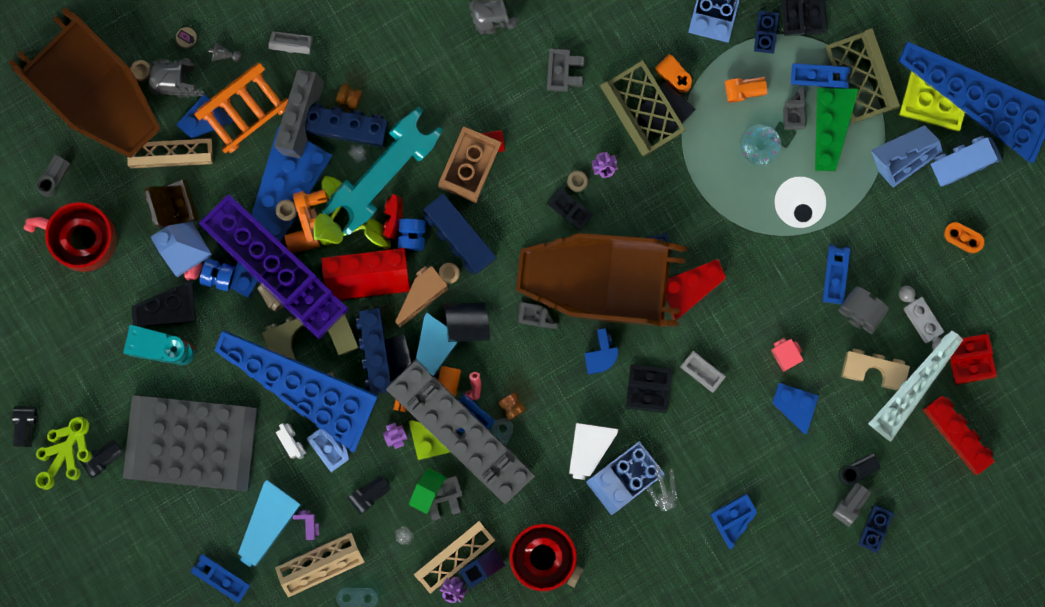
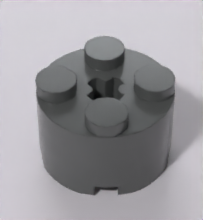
M856 286L838 311L842 315L850 317L849 322L855 327L860 328V326H863L862 328L865 331L873 334L887 315L889 308L880 299H874L870 296V292Z

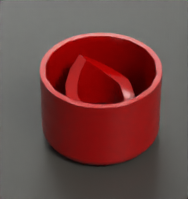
M76 202L62 206L51 216L46 226L45 241L50 254L59 263L75 271L89 272L102 267L110 260L116 248L117 234L112 221L101 210L87 203ZM82 226L91 228L96 235L94 245L84 250L75 249L71 243V236L75 229Z
M548 524L528 527L516 537L510 550L511 569L515 577L524 586L532 590H554L566 583L575 569V546L570 537L558 527ZM544 544L554 550L556 559L551 568L548 570H538L533 567L530 562V554L534 547Z

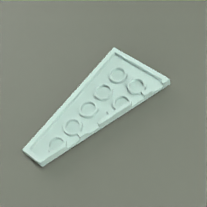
M953 331L946 334L936 349L911 377L902 383L900 389L870 421L869 425L891 442L963 339Z

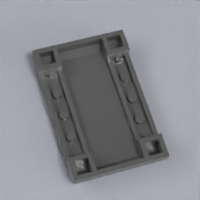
M132 395L123 479L248 491L257 408Z

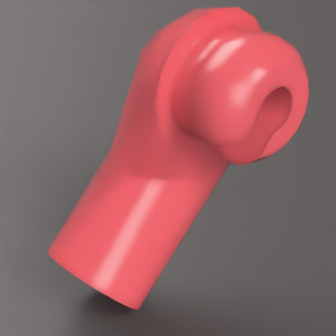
M43 217L28 218L25 221L24 230L31 233L35 231V227L46 230L49 220Z
M202 262L184 273L188 281L199 277L203 268Z
M472 372L469 375L472 390L466 391V395L471 400L477 401L480 398L481 379L478 372Z

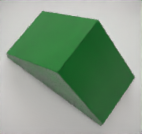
M428 467L417 483L409 505L428 514L447 477Z

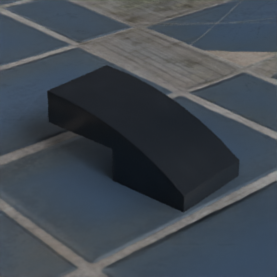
M558 188L546 203L579 231L582 230L593 216L590 211L561 188Z

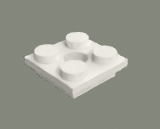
M280 424L281 430L277 431L276 434L290 458H304L303 455L306 454V451L301 443L295 442L293 436L296 434L291 425Z

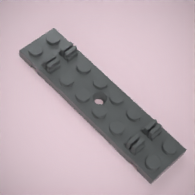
M417 359L386 387V390L504 504L510 501L535 477V473L522 463L506 445L476 418L436 377L432 376ZM463 428L465 433L460 435L457 433V429Z

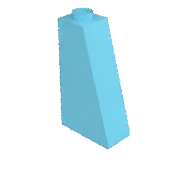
M266 480L238 553L242 556L240 560L249 567L252 564L257 566L291 521L293 515L302 506L269 480Z

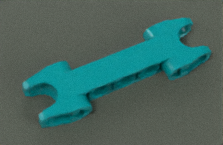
M420 107L415 108L394 125L389 134L395 141L354 186L346 180L331 195L322 212L329 215L338 207L347 209L350 219L343 230L346 235L351 234L356 228L367 222L376 212L377 208L371 201L411 156L418 162L421 161L433 149L443 132L440 127H436L428 135H423L418 131L416 122L423 111Z

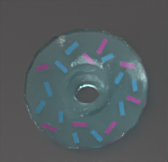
M764 124L754 125L748 128L742 135L740 141L741 152L750 163L767 165L778 157L781 150V139L777 131L772 127ZM761 142L763 143L764 148L758 149L756 147V144Z

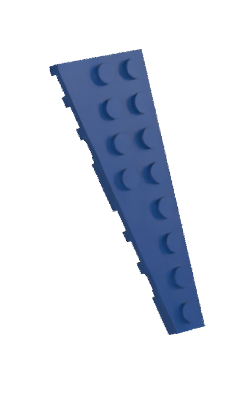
M906 42L898 60L901 64L1025 160L1034 163L1045 138V101L915 44Z
M279 125L251 216L282 243L285 238L284 235L288 233L296 217L291 221L281 220L276 214L277 204L282 200H290L295 204L293 193L301 191L306 192V194L311 193L333 156L309 141L306 143L302 158L282 155L274 147L280 128ZM237 262L230 288L249 298L258 281Z
M225 330L222 331L214 351L245 371L249 377L254 378L264 388L272 391L280 397L279 399L302 416L307 417L318 428L326 431L337 442L339 441L350 449L349 451L355 452L378 395Z

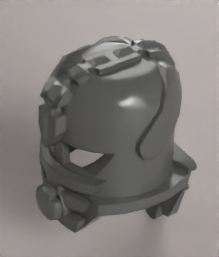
M472 0L469 9L471 10L473 23L476 26L475 29L480 34L495 33V28L507 27L508 29L517 27L516 22L519 21V18H508L503 0ZM492 22H496V23H500V24H499V25H496V26H493V23H492Z
M168 59L152 62L148 79V89L152 94L177 95L179 98L204 96V91L197 90L195 85L186 84V74L195 70V65L191 63L190 59L174 60V63H170Z

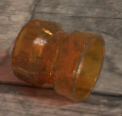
M343 83L335 102L341 105L346 104L349 108L355 110L360 102L363 91L359 89L353 90L349 85Z
M516 392L498 403L502 409H505L509 421L527 410L518 401L519 397Z

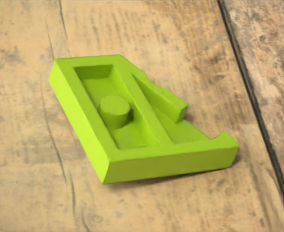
M409 421L418 460L451 453L420 422Z

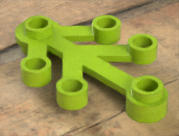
M76 417L70 421L68 427L58 430L52 429L48 432L47 439L53 443L60 442L64 436L69 435V437L63 443L47 448L41 447L37 450L36 456L42 461H47L51 455L58 454L48 471L37 475L35 482L39 488L48 490L54 486V476L65 458L67 464L66 476L71 480L79 479L81 472L76 468L73 445L77 440L79 449L77 458L80 461H90L92 454L87 450L85 435L89 430L87 419Z

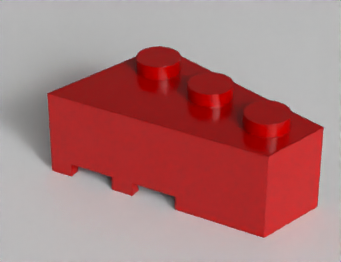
M718 259L668 279L667 306L668 308L680 309V313L671 314L673 320L677 321L726 279Z

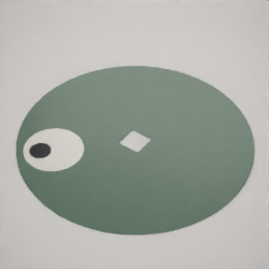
M777 34L775 52L771 54L754 52L755 38L746 40L717 57L703 71L690 92L687 101L696 110L682 124L686 131L681 134L682 149L688 172L706 201L725 218L743 228L775 236H795L823 229L853 210L874 183L878 169L871 150L885 144L883 113L852 124L850 119L836 172L815 171L817 88L831 87L791 85L792 63L832 66L825 48L828 44L800 35L784 36V34ZM835 48L831 49L833 57L842 60L844 54ZM846 56L844 62L855 66V63ZM852 68L850 69V74L848 75V79H849V77H850V75H851V73H852V71H853ZM855 70L850 81L862 85L866 76ZM835 73L833 74V81H837ZM765 77L767 95L750 97L739 102H727L725 81L736 78L746 80ZM867 79L864 87L875 92ZM849 84V89H860L852 84ZM800 88H804L805 129L796 130L791 143L785 148L773 141L768 135L773 133L779 122H783V108L786 102ZM862 90L857 100L868 105L873 94ZM875 96L871 107L879 110L881 106L878 97ZM855 103L853 109L854 117L864 115L867 108ZM869 109L867 114L873 112V110Z

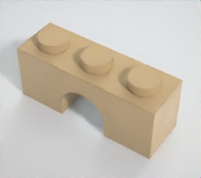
M858 349L846 352L841 377L861 382L864 380L865 373L869 368H876L883 376L881 387L896 391L907 380L910 366L905 365V361L893 359V362L887 361L885 356L873 354L872 357L864 355L865 351Z

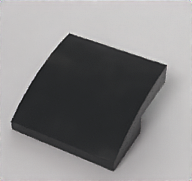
M781 0L784 36L827 34L825 0Z
M666 81L660 86V89L683 124L696 109ZM656 91L650 97L651 99H655ZM658 95L657 100L663 101L660 95ZM647 100L640 107V111L651 113L654 102ZM656 103L654 114L665 117L667 112L666 105ZM669 112L668 118L674 119ZM639 113V116L649 124L650 116ZM653 117L651 128L662 131L665 119ZM667 120L665 132L673 134L679 126L676 122Z
M485 302L443 304L448 342L490 340Z
M631 364L625 409L667 413L672 369Z

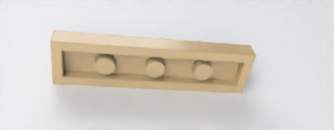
M212 139L147 142L143 146L148 152L145 156L127 157L130 168L213 164ZM199 144H208V153L197 154L194 150ZM179 145H184L189 149L186 154L176 155L173 152ZM158 146H164L169 151L166 155L155 156L153 154Z
M479 521L414 575L431 594L444 583L446 578L453 576L495 540ZM482 530L489 541L483 546L474 545L475 535ZM472 538V544H465ZM462 546L471 547V553L467 559L458 558V549ZM473 547H478L479 549L473 553ZM454 552H456L455 558L449 557V556H451ZM446 559L455 560L454 569L451 572L441 571L442 562ZM457 560L463 561L457 566ZM439 565V571H434L433 569ZM429 573H439L438 582L430 587L424 580V577ZM441 574H447L440 580Z
M349 533L279 565L275 569L281 586L287 596L290 597L364 563V559L352 533ZM351 542L352 546L340 549L343 544ZM332 552L329 557L321 558L323 553ZM312 561L311 565L307 567L302 566L304 562ZM293 569L290 575L283 577L282 572Z

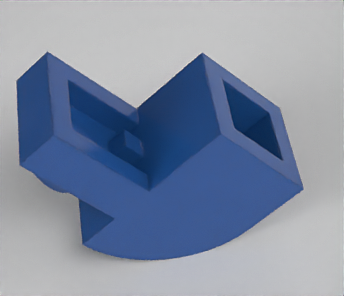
M606 328L597 330L600 351L584 354L588 375L607 371L617 359L618 347L609 349V345H612L611 333H606Z

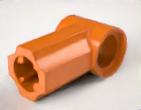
M765 77L746 80L736 78L724 82L727 102L729 103L743 101L750 97L767 95Z

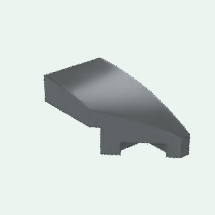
M800 88L786 102L783 108L784 130L805 129L804 88Z
M520 302L516 323L557 329V324L551 319L546 308L540 305Z

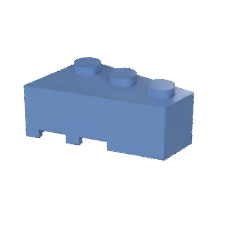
M924 125L872 149L871 152L878 172L894 188L941 154L943 150L940 140Z
M980 136L972 140L973 144L965 147L963 144L954 148V153L946 156L944 153L935 157V162L931 163V166L940 186L944 187L995 162L1002 161L993 138Z

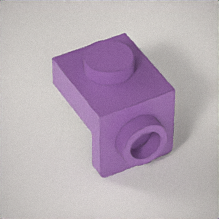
M310 510L297 511L298 515H293V519H305L306 540H316V536L319 535V523H315V515H310Z

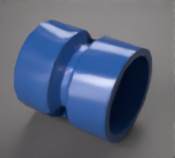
M400 219L399 232L402 235L398 237V249L424 251L425 238L422 235L426 232V221ZM409 235H415V239H409Z
M207 258L201 272L200 284L209 287L216 285L217 289L229 292L236 266L226 263L220 265L219 261ZM215 272H218L217 278L214 277Z

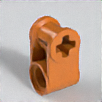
M668 54L654 69L677 92L686 93L691 88V76L672 55ZM678 79H686V86L683 84L679 86Z

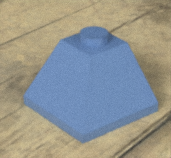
M193 222L169 225L151 236L159 253L176 277H179L212 256Z

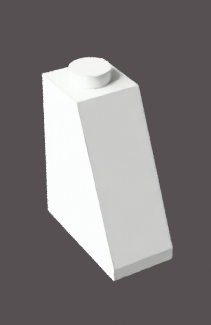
M576 423L569 474H573L574 479L585 480L586 476H591L617 435L618 429Z

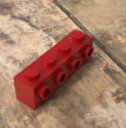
M937 397L922 410L972 473L979 475L995 462L992 458L994 454L987 446H982L979 442L981 438L974 430H969L966 426L968 422L960 413L957 415L953 410L954 404L948 397Z

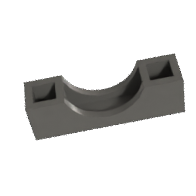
M297 70L274 145L282 155L302 158L307 143L305 131L307 113L311 105L320 100L325 83L315 72Z

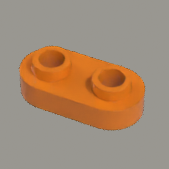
M953 222L944 230V237L949 243L968 253H977L984 246V238L981 234L960 223ZM952 230L957 231V237L951 236ZM970 240H974L976 242L975 247L970 246Z

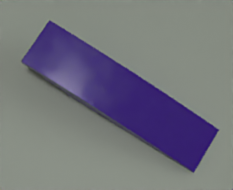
M229 194L199 222L239 264L318 339L348 311V308L333 295L332 291Z

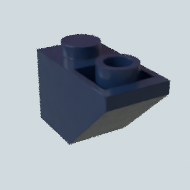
M494 548L459 570V572L471 589L506 565Z

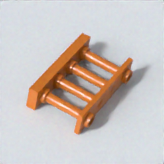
M259 62L193 112L199 121L202 118L204 121L207 120L226 145L221 148L224 153L235 151L240 146L238 143L275 114L281 115L285 112L288 99L285 98L281 101L262 77V72L265 69ZM251 80L260 86L275 106L266 114L246 90V84ZM235 93L243 98L258 118L250 126L246 124L230 103L229 97ZM216 107H223L242 131L234 139L229 136L214 117L213 110Z

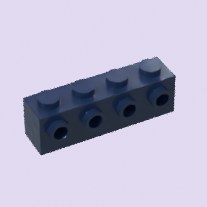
M315 103L309 108L305 123L307 134L384 147L388 122L384 120L383 116L373 114L372 117H367L359 111H352L350 114L343 112L344 109L331 107V110L323 109V105Z
M444 194L424 208L423 213L425 215L423 218L430 226L434 225L438 230L436 233L439 238L451 245L450 251L456 258L461 257L465 262L463 264L464 268L470 274L473 272L477 276L495 261L496 256Z
M377 308L359 311L356 323L357 329L362 330V337H359L360 349L365 350V358H362L363 370L368 371V378L365 379L366 390L376 395L389 393L386 387L391 383L381 310Z

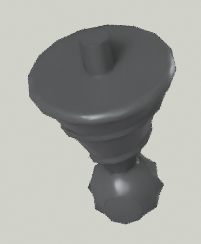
M218 42L215 43L214 49L209 48L208 51L213 53L212 61L231 58L234 62H239L242 59V54L239 51L232 53Z

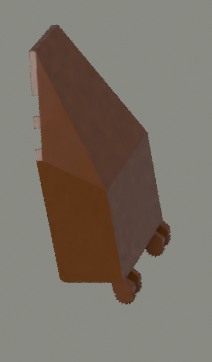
M64 7L62 9L63 14L72 21L65 26L63 21L55 16L53 20L63 30L32 61L19 51L17 54L27 63L23 69L12 59L9 61V64L12 66L13 71L71 129L132 158L161 128L132 70L74 12H70Z
M584 233L574 234L567 238H560L549 243L520 249L516 291L571 317L606 322L675 327L679 324L676 320H664V312L670 314L680 313V309L665 308L670 262L685 264V259L680 257L670 258L671 250L683 252L687 250V247L650 238Z

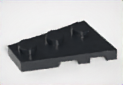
M191 279L184 284L131 306L133 325L146 327L196 321L193 280Z

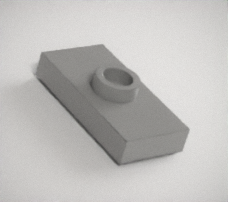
M273 31L269 41V49L289 53L310 54L313 37Z
M692 351L680 367L712 393L726 377L695 351Z

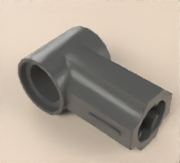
M54 155L44 174L37 180L36 187L38 191L45 197L54 196L71 164L63 158ZM52 182L50 190H42L44 183Z
M856 483L846 498L837 505L832 515L850 527L859 515V510L869 498L871 492L859 483Z

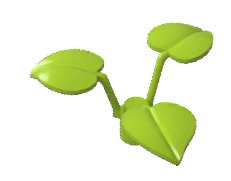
M324 176L321 184L322 189H325V194L330 199L331 195L342 183L333 177ZM341 207L336 208L331 217L323 213L316 217L314 222V240H319L326 246L331 243L339 244L343 240V236H346V234L342 233L338 223L333 222ZM369 219L365 224L360 225L353 231L364 229L365 236L371 242L387 249L392 248L390 238L383 235L384 226L374 219Z

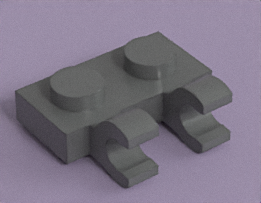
M549 49L547 91L568 92V86L583 87V77L569 76V66L584 67V57L570 56V50Z
M457 476L446 479L429 510L433 521L441 519L437 507L439 503L449 501L452 514L461 513L457 498L463 496Z

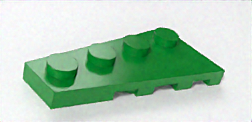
M817 88L815 171L836 172L859 89Z

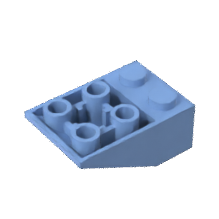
M696 0L688 33L729 43L739 0Z
M639 441L586 483L608 512L613 515L665 474Z

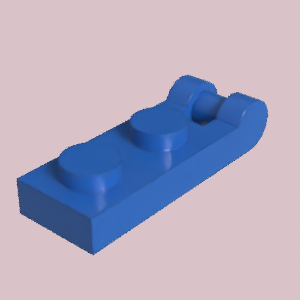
M792 63L791 85L849 89L847 79L851 68ZM834 73L840 74L839 81H833Z
M836 245L828 246L822 302L841 305L844 303L850 247L836 248ZM835 256H842V262L834 261Z
M201 554L198 558L200 561L196 567L193 566L190 572L237 603H240L251 585L204 554ZM206 565L211 567L208 574L203 572Z

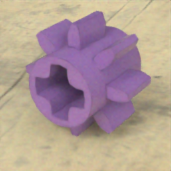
M608 152L599 153L595 160H592L594 174H600L602 178L610 177L614 174L615 170H618L615 155L610 157Z
M395 422L387 425V431L382 433L388 447L393 445L397 449L404 446L403 441L408 438L403 426H396Z
M453 577L451 580L446 578L440 591L443 592L442 596L447 602L455 603L456 601L461 602L468 589L464 588L465 583L462 579Z

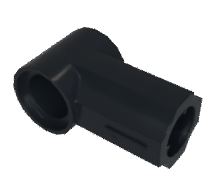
M14 406L12 416L13 424H15L13 446L32 447L33 427L37 420V408L33 406Z
M113 439L99 450L92 451L90 461L79 462L90 478H93L103 472L106 466L120 458L124 453L119 444Z
M871 453L842 468L838 473V479L844 485L855 484L859 480L880 470V463L877 457ZM846 470L853 472L854 478L852 481H848L845 478Z
M379 475L364 488L361 487L347 499L361 515L372 507L376 500L389 492L391 487Z

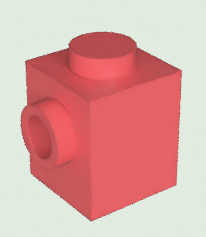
M783 338L774 343L775 348L771 351L783 372L803 361L800 355L802 350L796 341L793 342L792 339L786 341Z

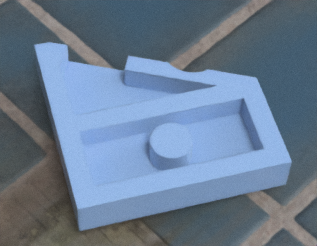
M323 429L317 430L307 438V441L331 473L349 460L346 446L339 441L337 442Z

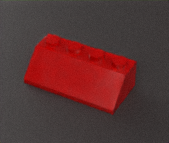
M404 248L321 258L325 286L339 300L410 291Z

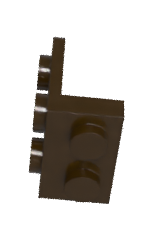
M180 180L168 186L145 188L146 201L152 213L151 218L157 228L192 222L198 219L187 180Z

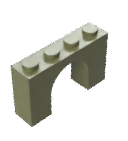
M344 314L328 330L339 356L359 349L347 317ZM295 316L285 319V323L278 326L275 323L265 327L266 331L262 332L268 349L296 360L292 348L295 334L305 326Z

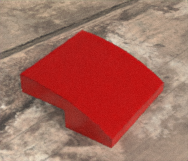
M983 334L962 338L963 341L950 358L955 385L996 378L997 373L992 357L993 351L989 335Z

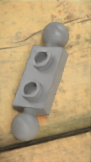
M903 286L899 290V298L909 304L903 310L924 343L926 344L932 340V349L934 351L942 341L939 335L944 333V330L923 297L915 300V290L911 286Z

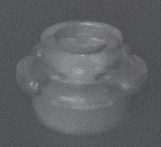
M352 145L348 151L349 155L358 164L363 160L366 161L365 155L367 152L360 145L357 147Z
M402 526L400 529L395 530L397 533L395 538L400 544H411L414 535L407 527Z

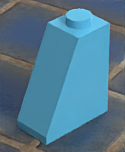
M426 313L416 359L432 376H435L458 342H448L447 327Z

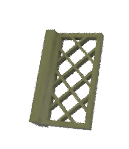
M872 28L825 46L832 66H836L835 61L840 63V67L843 64L853 69L847 82L860 88L855 103L867 108L864 115L856 118L852 112V124L900 108ZM862 38L864 48L861 53L850 48L853 41ZM838 46L846 49L842 60L833 57L831 49ZM848 51L859 56L855 66L844 62ZM862 57L871 63L868 73L857 68ZM855 70L866 75L862 85L850 81ZM835 73L836 79L839 81L840 74ZM868 77L877 80L878 86L875 92L864 87ZM862 90L873 94L868 105L857 100ZM875 96L884 99L885 108L877 110L871 107ZM869 109L873 110V112L867 114Z
M643 60L610 81L600 85L643 157L651 154L657 148L686 131ZM640 67L646 73L644 82L633 79L634 71ZM648 77L652 83H647ZM621 79L629 81L627 91H618L614 83ZM632 82L643 84L640 96L629 93ZM646 85L653 86L657 90L655 99L643 97ZM620 94L625 95V99H624V100H623V98L621 97ZM658 95H660L663 101L657 100ZM628 96L640 98L637 110L630 109L626 105ZM642 99L654 102L651 113L640 111ZM656 103L666 105L667 112L665 117L654 114ZM631 112H635V113H636L635 118H634V116L632 115ZM669 112L674 119L668 118ZM639 113L650 116L648 128L639 126L637 123ZM653 117L665 119L662 131L651 129ZM667 120L676 122L680 129L673 134L665 132ZM642 129L647 130L646 136L643 133ZM650 131L661 133L660 141L653 146L648 141Z

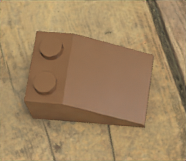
M463 126L440 178L438 188L477 203L502 142Z
M425 266L416 273L417 278L414 280L395 321L399 328L448 290L447 284L432 266L429 268Z

